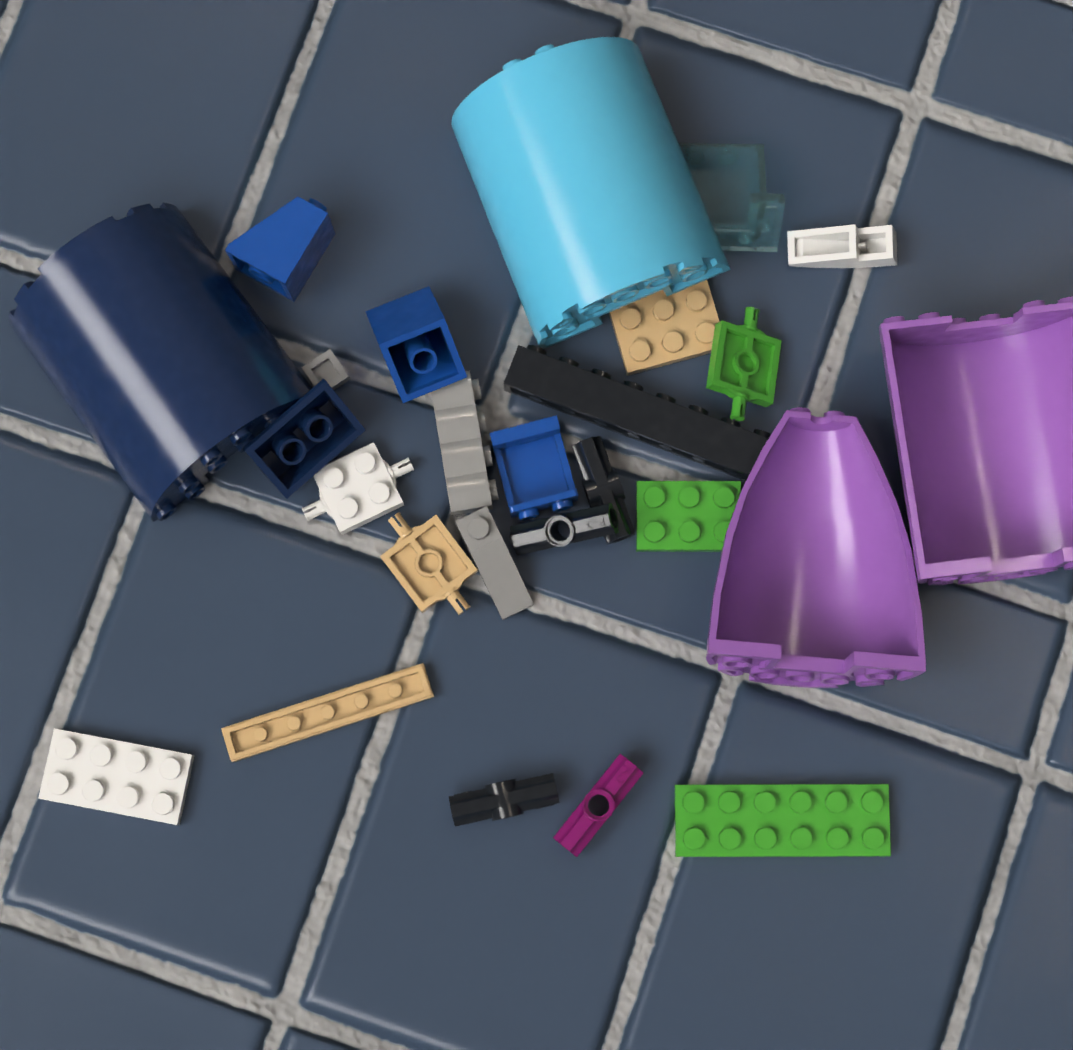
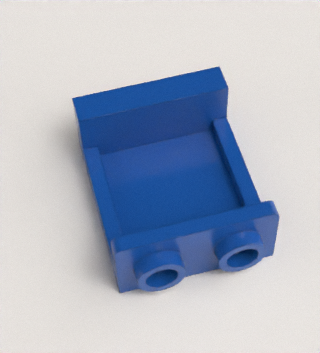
M557 415L489 433L511 518L519 517L520 521L530 520L540 516L539 511L552 508L553 512H560L572 508V502L578 501L579 495L573 481Z

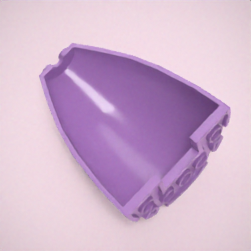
M792 408L786 410L762 448L740 492L727 528L712 597L706 660L709 665L718 663V671L730 676L749 673V681L805 688H838V685L848 684L849 681H855V685L859 687L884 685V680L893 679L895 675H897V680L904 681L926 672L923 618L911 545L896 498L880 461L857 417L845 416L841 411H828L824 413V417H816L811 415L810 410L807 408Z

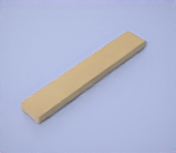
M421 663L223 727L221 730L231 762H236L434 698L425 665Z

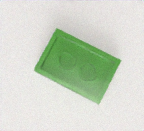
M636 481V552H722L725 534L741 492V481Z

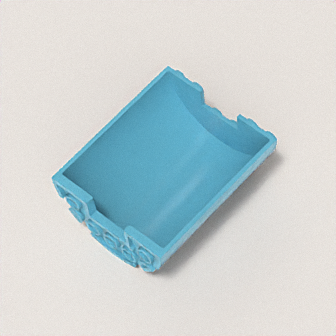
M598 37L579 40L554 47L552 44L545 45L537 49L535 55L524 60L514 59L507 62L502 67L503 71L494 75L472 91L455 110L451 121L453 132L540 348L545 349L603 324L600 316L663 290L666 296H670L731 270L641 51L633 41L620 37Z

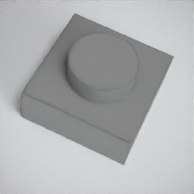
M331 349L301 367L313 386L317 385L322 379H325L331 388L335 390L350 380L349 375Z

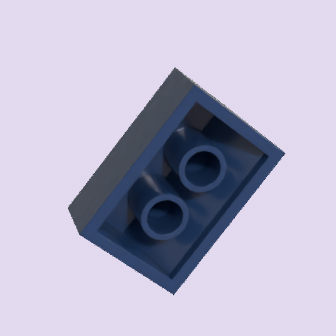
M322 379L243 449L268 480L287 499L366 430L327 381Z

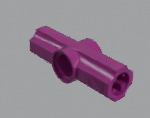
M619 754L553 838L574 856L578 857L644 773L631 761ZM601 795L607 799L609 805L604 815L595 816L589 811L588 802L592 796Z

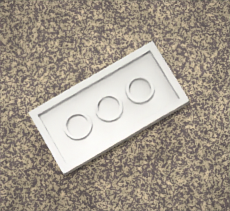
M54 728L38 799L180 825L195 755Z

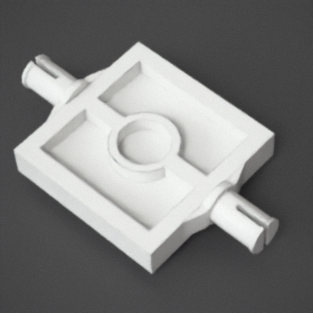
M373 442L325 465L313 477L319 487L320 500L304 508L302 507V511L307 521L327 512L334 519L341 535H344L404 506L397 491L396 478L414 471V468L408 457L389 466L381 458Z

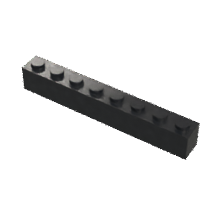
M518 345L503 383L504 391L744 481L747 480L762 448L771 436L770 433L763 430L754 429L751 432L740 428L741 424L738 421L727 417H722L721 420L708 416L709 412L701 407L689 405L686 408L675 404L676 399L669 395L657 393L654 396L643 392L644 388L637 383L631 381H624L623 384L611 380L610 374L602 370L592 369L589 372L578 367L579 363L570 358L560 357L557 360L546 356L547 352L544 349L534 345H528L527 348Z

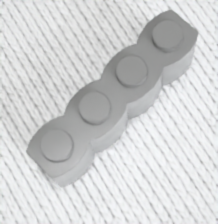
M470 370L465 371L467 378L431 392L452 516L473 513L486 506L489 510H492V501L499 500L495 479L488 480L486 467L493 466L490 445L482 446L480 433H486L487 427L484 412L477 413L475 400L482 399L479 380H471Z

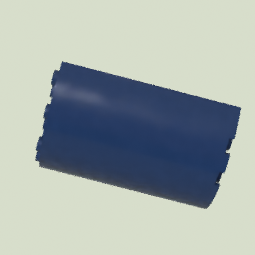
M150 203L133 207L128 211L127 217L115 220L111 216L70 240L40 265L38 270L41 274L35 282L24 283L14 298L18 304L17 308L9 312V322L12 328L153 522L157 519L163 521L177 511L176 506L186 498L192 500L202 494L206 489L204 485L210 482L205 475L206 473L210 472L213 474L221 470L228 463L227 458L235 452H245L243 448L312 389L311 385L180 210L169 203H162L160 208L155 209Z

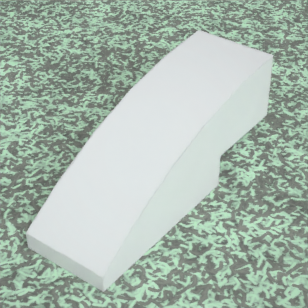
M854 224L787 231L789 266L808 268H867L897 265V236L893 225L857 228Z

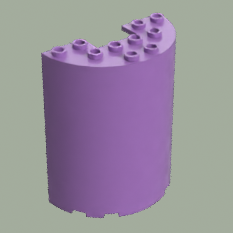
M1073 296L1058 300L1057 304L1045 305L1043 300L1027 302L1023 304V307L1018 312L1013 314V317L1001 318L1000 314H988L981 316L979 321L966 322V318L952 319V315L940 317L939 312H930L919 315L918 319L905 321L903 316L884 319L883 323L879 326V335L918 583L947 585L953 583V580H958V585L1043 575L1048 572L1057 571L1060 567H1063L1064 570H1072Z

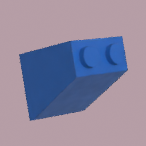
M297 196L229 243L225 251L237 271L295 302L333 239L335 231L329 214L326 212L327 208L323 204L312 198L307 202Z
M429 286L365 311L402 403L467 378L444 315Z

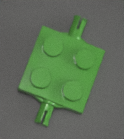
M755 307L745 308L743 325H735L721 320L715 324L706 388L725 394L733 399L730 419H735V421L745 420L747 402L763 407H768L774 402L782 340L767 336L757 328L760 310L758 308L755 309Z

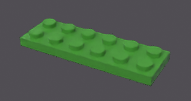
M889 784L674 785L675 857L891 856Z

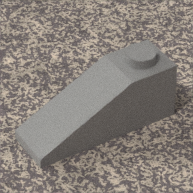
M483 507L455 521L457 529L502 620L533 606V601L488 507Z

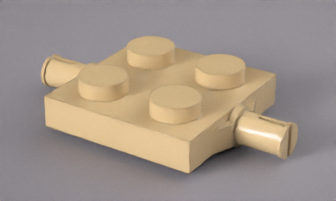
M396 513L394 516L402 527L398 525L393 517L388 522L400 537L393 547L380 556L422 613L437 602L447 599L458 615H461L464 611L456 602L457 600L465 610H468L471 606L458 590L466 580L478 572V569L437 515L424 524L411 528L401 513Z

